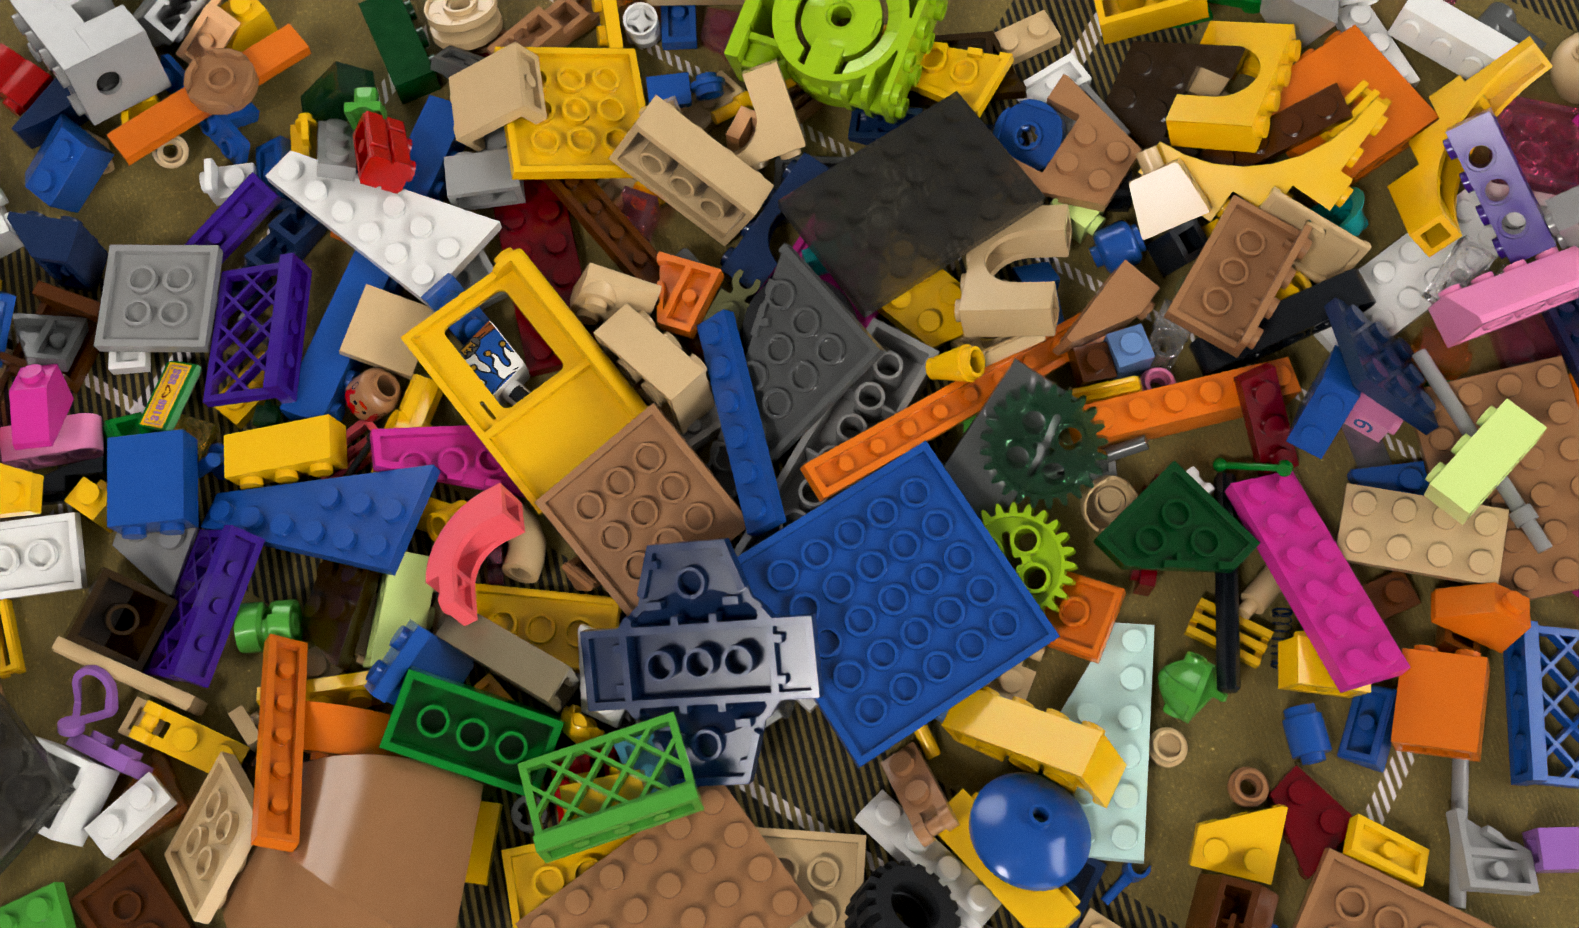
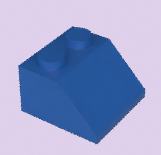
M60 114L25 172V187L49 207L79 213L115 154L69 117Z

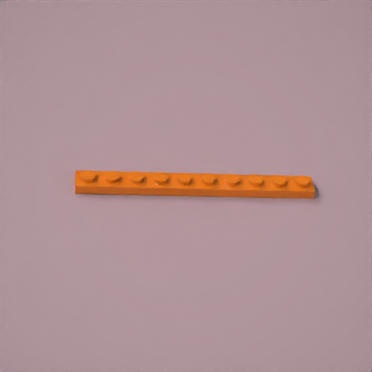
M1080 313L1058 324L1055 336H1045V341L985 367L983 375L977 377L975 381H955L803 464L800 470L820 502L879 470L922 442H929L977 415L1015 358L1044 377L1070 363L1067 352L1056 355L1052 350ZM1105 336L1084 345L1102 343Z

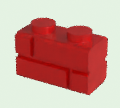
M370 111L363 113L353 133L360 184L374 188L381 186V190L398 194L402 191L406 181L411 182L415 174L416 162L410 159L412 140L406 136L403 121L390 117L383 119V115Z

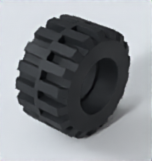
M902 860L899 864L895 861H890L883 867H878L850 898L851 902L846 906L845 914L848 916L845 921V928H959L961 926V917L955 914L959 908L957 902L951 900L949 896L952 892L947 885L942 886L938 881L940 877L934 872L930 875L926 872V867L920 864L913 867L910 861ZM895 912L900 914L907 921L910 927L906 926L897 917Z

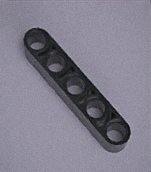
M1351 269L1281 300L1270 319L1268 320L1263 317L1258 327L1264 331L1252 350L1246 347L1237 358L1200 337L1189 345V349L1203 376L1238 369L1332 327L1324 306L1335 297L1348 306L1356 305L1362 312L1374 306L1376 300L1359 269Z

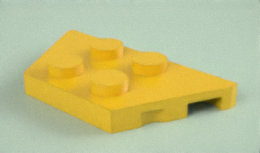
M890 227L884 235V247L878 265L877 281L870 306L903 333L934 349L943 346L946 342L964 336L961 322H956L954 311L956 299H961L962 296L960 282Z

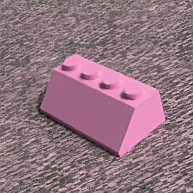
M1573 246L1559 252L1557 247H1553L1535 256L1536 261L1527 264L1525 259L1506 266L1503 269L1504 273L1494 276L1493 272L1490 271L1471 280L1472 285L1462 288L1460 284H1455L1439 292L1438 296L1440 299L1431 305L1428 310L1447 348L1579 298V248Z

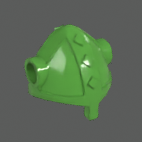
M1188 651L1184 659L1164 666L1158 673V684L1165 702L1162 710L1166 714L1181 719L1187 724L1213 697L1220 702H1225L1228 697L1227 693H1221L1217 690L1216 665L1208 662L1205 657L1195 652Z

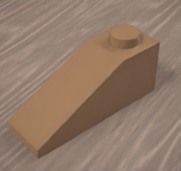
M1124 260L1108 276L1052 351L1056 355H1061L1070 351L1073 347L1082 346L1106 336L1108 333L1125 328L1135 318L1142 321L1156 305L1151 299L1160 287L1127 260Z

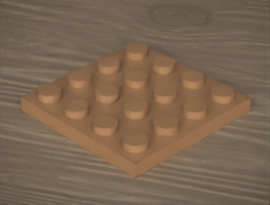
M652 403L535 501V504L627 616L638 606L640 597L637 596L647 545L729 538L731 542L746 530L741 507L655 403Z

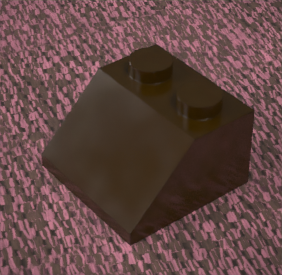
M101 567L63 637L141 672L178 601L106 567Z

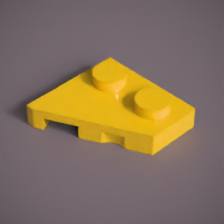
M1276 804L1267 809L1249 813L1246 811L1233 814L1228 818L1211 819L1196 823L1188 864L1272 885L1288 807Z

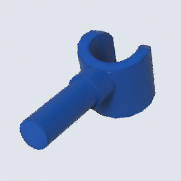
M1124 862L1121 869L1122 874L1100 899L1108 906L1131 882H1139L1148 876L1151 872V865L1141 874H1137L1132 869V863Z

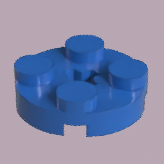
M1026 99L1020 101L1021 103L1014 105L1012 108L1008 107L1000 114L993 130V143L997 148V152L1005 160L1008 156H1011L1037 171L1043 172L1066 138V123L1050 105L1039 100ZM1031 127H1035V134L1038 136L1037 140L1031 142L1029 146H1024L1026 140L1021 138V134L1023 131L1029 132Z

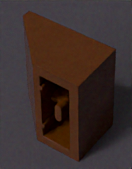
M1199 874L1185 928H1271L1279 895L1265 886L1226 875Z

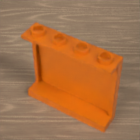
M1353 25L1344 32L1340 30L1334 32L1325 40L1323 46L1316 50L1310 48L1300 56L1298 62L1291 67L1289 85L1283 87L1281 91L1279 109L1277 112L1272 113L1274 115L1334 83H1337L1345 98L1363 79L1369 83L1368 89L1371 91L1376 89L1380 92L1378 97L1382 100L1387 97L1392 101L1389 108L1383 114L1388 118L1384 126L1375 137L1370 134L1367 135L1360 145L1364 152L1354 166L1350 169L1345 165L1341 172L1353 179L1349 187L1409 148V140L1439 119L1433 108L1356 25ZM1360 96L1349 107L1350 111H1352L1364 98ZM1317 136L1285 153L1289 158L1296 157L1326 141ZM1310 198L1316 205L1319 204L1318 202Z

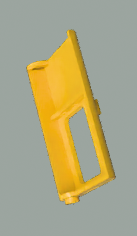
M510 247L495 257V266L491 273L463 291L400 338L537 513L542 515L544 513L535 504V501L648 408V405L521 248L513 250ZM498 292H505L563 364L561 371L510 408H504L499 404L445 335L446 330Z

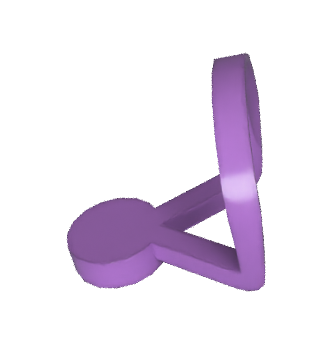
M86 665L74 674L72 679L74 694L72 716L63 717L57 722V732L64 737L79 736L85 731V724L112 717L117 713V685L113 677L105 669L97 665ZM85 675H92L98 678L106 689L105 708L98 712L80 716L82 708V678Z

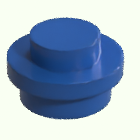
M705 72L696 76V81L690 84L691 92L695 93L697 100L707 101L723 96V87L726 85L725 78L717 76L716 72Z

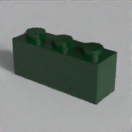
M366 0L358 3L402 105L440 90L441 87L436 76L441 73L430 70L431 58L435 55L427 56L424 48L430 45L422 26L415 28L412 21L418 18L410 0Z

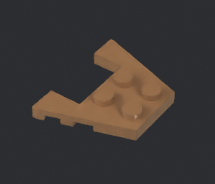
M1063 74L1048 96L1046 104L1061 114L1075 120L1076 123L1043 172H1039L1023 162L1008 156L993 178L991 187L1000 191H1004L1005 188L1022 191V195L1034 198L1037 195L1056 198L1059 203L1104 212L1137 161L1135 154L1142 151V149L1069 76Z

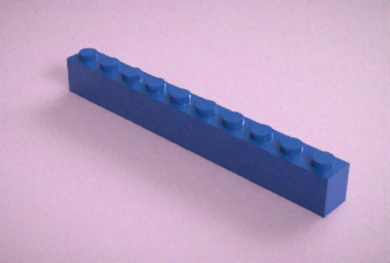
M429 95L409 137L412 140L410 159L416 162L415 174L411 182L406 181L403 189L441 202L447 196L444 157L454 156L459 152H463L466 146L456 140L453 130L452 104L450 101ZM356 250L301 362L297 401L282 403L279 408L291 422L327 414L340 422L342 421L345 414V389L352 379L360 375L364 363L340 355L339 350L365 285L368 284L398 296L403 291L404 287Z

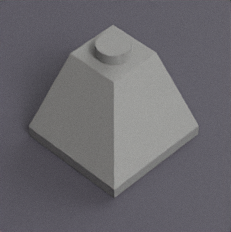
M1262 0L1260 14L1266 23L1294 24L1296 40L1301 41V49H1303L1337 25L1339 0Z

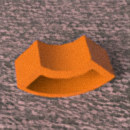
M305 701L303 752L311 754L310 761L332 756L356 754L409 758L379 748L391 716L390 714L339 704Z

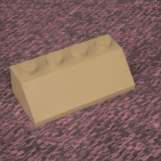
M657 95L654 96L609 157V160L723 246H726L757 214L774 187L760 172L752 169L735 156L730 149L722 146L700 126L695 125L678 112L674 106L665 102Z

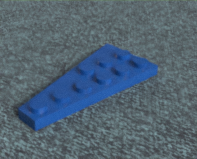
M433 464L217 493L201 527L204 530H223L224 525H233L265 539L263 546L395 576L441 471Z

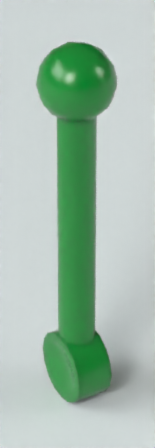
M1219 457L1213 461V468L1217 472H1224L1226 469L1275 471L1280 476L1287 477L1293 470V464L1288 460H1281L1278 464L1228 462L1224 458Z

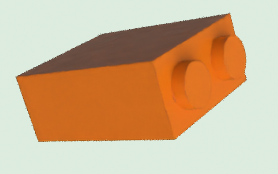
M1415 645L1414 649L1402 648V654L1411 668L1403 675H1400L1398 679L1391 743L1395 751L1480 762L1490 677L1488 657H1481V653L1468 649H1458L1453 654L1439 652L1438 648L1429 645Z

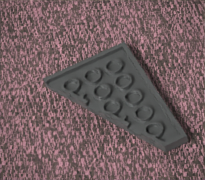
M786 243L779 248L778 252L781 255L773 278L768 280L765 289V300L759 306L750 332L753 336L745 357L772 465L886 352L793 247ZM721 428L717 440H713L710 449V460L706 466L737 502L739 498Z

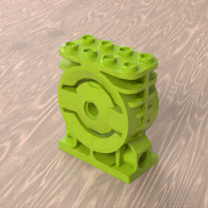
M745 0L724 55L739 81L744 82L743 70L777 58L784 80L791 78L805 93L815 100L827 105L843 107L850 111H855L856 108L863 109L868 117L875 118L877 114L882 115L887 123L895 124L898 119L903 120L909 107V98H907L911 86L916 87L922 74L920 63L924 53L929 54L932 50L935 40L933 30L937 21L941 22L944 19L948 1L886 0L888 23L879 41L884 27V15L879 0ZM800 19L804 37L811 48L804 65L800 61L806 50L799 41L796 26ZM840 19H851L845 26H836ZM844 62H848L842 74H840Z

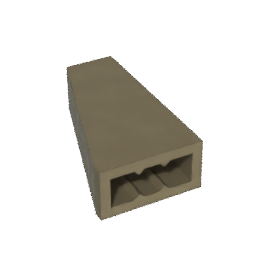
M445 613L442 615L437 624V637L466 655L481 668L556 715H561L563 709L580 686V680L570 666L478 613V620L466 626H463L452 616Z

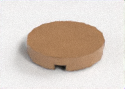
M215 48L207 51L208 55L202 58L197 56L190 62L184 74L183 84L190 101L203 112L212 115H228L237 112L248 105L258 91V75L253 64L242 52L231 48Z

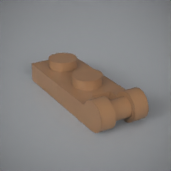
M911 742L880 763L912 825L914 834L924 847L935 842L934 836L945 829L950 832L960 825L921 750L914 742Z

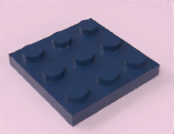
M1337 297L1327 303L1324 308L1353 386L1425 435L1438 428L1439 425L1433 413L1436 410V406L1430 396L1424 391L1422 383L1425 382V379L1419 369L1413 364L1411 357L1414 353L1410 345L1401 337L1396 339L1391 336L1380 322L1376 321L1373 323L1368 320L1356 305L1348 306Z

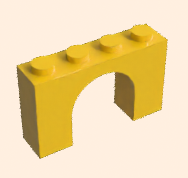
M1210 21L1200 44L1242 46L1248 49L1238 74L1252 76L1255 80L1245 89L1226 96L1213 97L1177 94L1166 117L1170 144L1177 147L1256 153L1262 138H1267L1272 113L1277 112L1279 109L1281 91L1283 87L1289 85L1293 62H1298L1300 58L1301 41L1296 40L1294 24Z

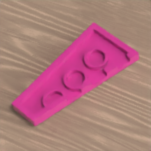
M469 425L371 429L370 444L373 471L380 472L434 464L441 471L437 482L479 490H486L501 483L514 496L526 498Z

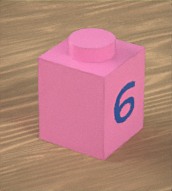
M1361 392L1359 399L1344 424L1379 443L1387 433L1394 435L1404 420Z

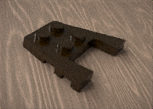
M1133 41L1105 104L1126 126L1131 135L1146 149L1154 145L1157 146L1160 141L1171 146L1170 139L1168 138L1166 117L1176 95H1187L1200 67L1234 81L1248 53V49L1242 46ZM1171 146L1191 157L1198 158L1200 152L1193 148Z

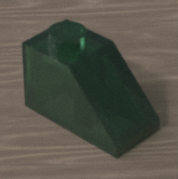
M335 61L300 96L302 113L312 114L313 119L317 123L318 120L327 121L328 119L348 121L344 113V102H354L355 88L375 87L373 71Z

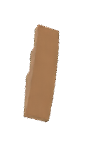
M557 0L546 10L538 6L486 49L491 55L494 53L495 47H506L513 42H517L523 47H565L600 23L599 13L593 12L591 0Z

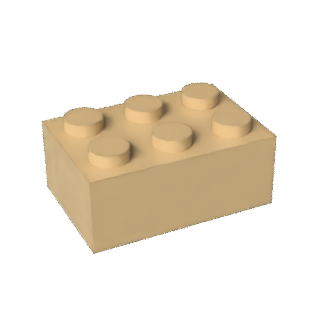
M626 303L593 332L597 343L639 396L649 405L655 403L674 427L684 435L687 432V428L694 421L700 420L715 406L711 392V383L706 376L708 369L695 354L688 356L683 352L680 343L669 332L662 334L655 328V322L645 311L640 310L637 312Z

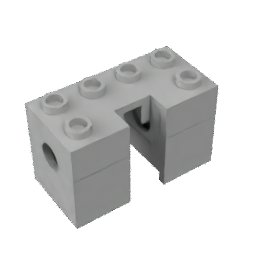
M9 0L16 14L11 15V18L20 33L26 36L29 42L26 45L37 63L43 61L47 68L54 73L64 89L68 88L71 95L67 96L77 115L85 114L94 126L172 86L145 29L123 4L115 8L112 0Z

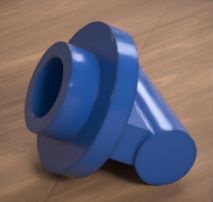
M222 443L211 444L208 448V454L198 461V478H202L212 472L217 479L226 480L224 477V445Z

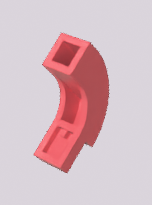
M501 483L486 489L464 504L444 526L429 555L426 568V583L439 593L438 603L442 611L446 615L452 616L463 626L478 620L475 582L482 563L499 545L525 533L522 502Z

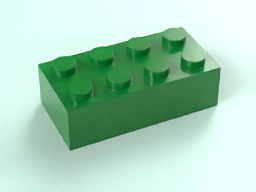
M410 666L379 748L525 796L517 764L554 752L564 721L560 716ZM548 767L530 772L534 787L540 789Z

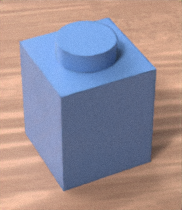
M1141 323L1108 333L1104 338L1103 342H1107L1117 374L1114 380L1139 376L1150 369L1155 355Z

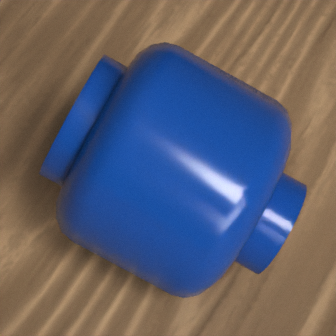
M1119 220L1097 230L1093 235L1095 246L1089 248L1096 267L1104 266L1110 274L1124 260H1127L1133 266L1139 264L1142 260V252L1147 250L1136 224L1129 225L1124 220Z

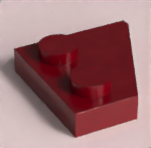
M1295 765L1268 793L1267 798L1271 806L1281 804L1288 807L1282 834L1286 844H1290L1300 867L1297 868L1299 875L1304 880H1307L1315 873L1325 848L1335 850L1346 838L1349 818L1353 816L1301 768Z

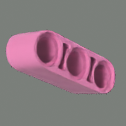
M78 413L67 415L54 445L51 447L15 450L12 445L11 425L0 427V463L26 471L80 462L104 455L102 417L97 414Z

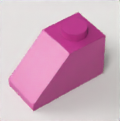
M32 364L20 368L9 390L12 445L14 449L23 450L54 445L74 401V397L58 364Z

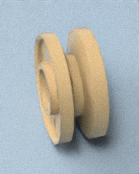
M427 0L425 2L424 14L430 25L432 38L435 44L443 49L449 45L465 51L482 47L494 40L501 32L503 26V19L497 7V0Z

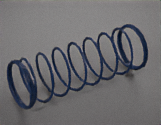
M1289 608L1272 609V613H1274L1272 617H1288L1293 614V611ZM1275 610H1287L1290 612L1279 615ZM1282 622L1271 623L1273 625H1289V623ZM1271 630V631H1274V632H1277V633H1278V632H1287V633L1291 634L1290 632H1288V631H1290V630H1287V631H1284V630ZM1272 637L1271 639L1286 640L1288 638ZM1271 645V647L1278 648V645ZM1277 652L1270 653L1272 655H1278ZM1271 660V662L1273 663H1271L1270 666L1272 668L1278 669L1277 666H1273L1278 665V662H1274L1278 660Z

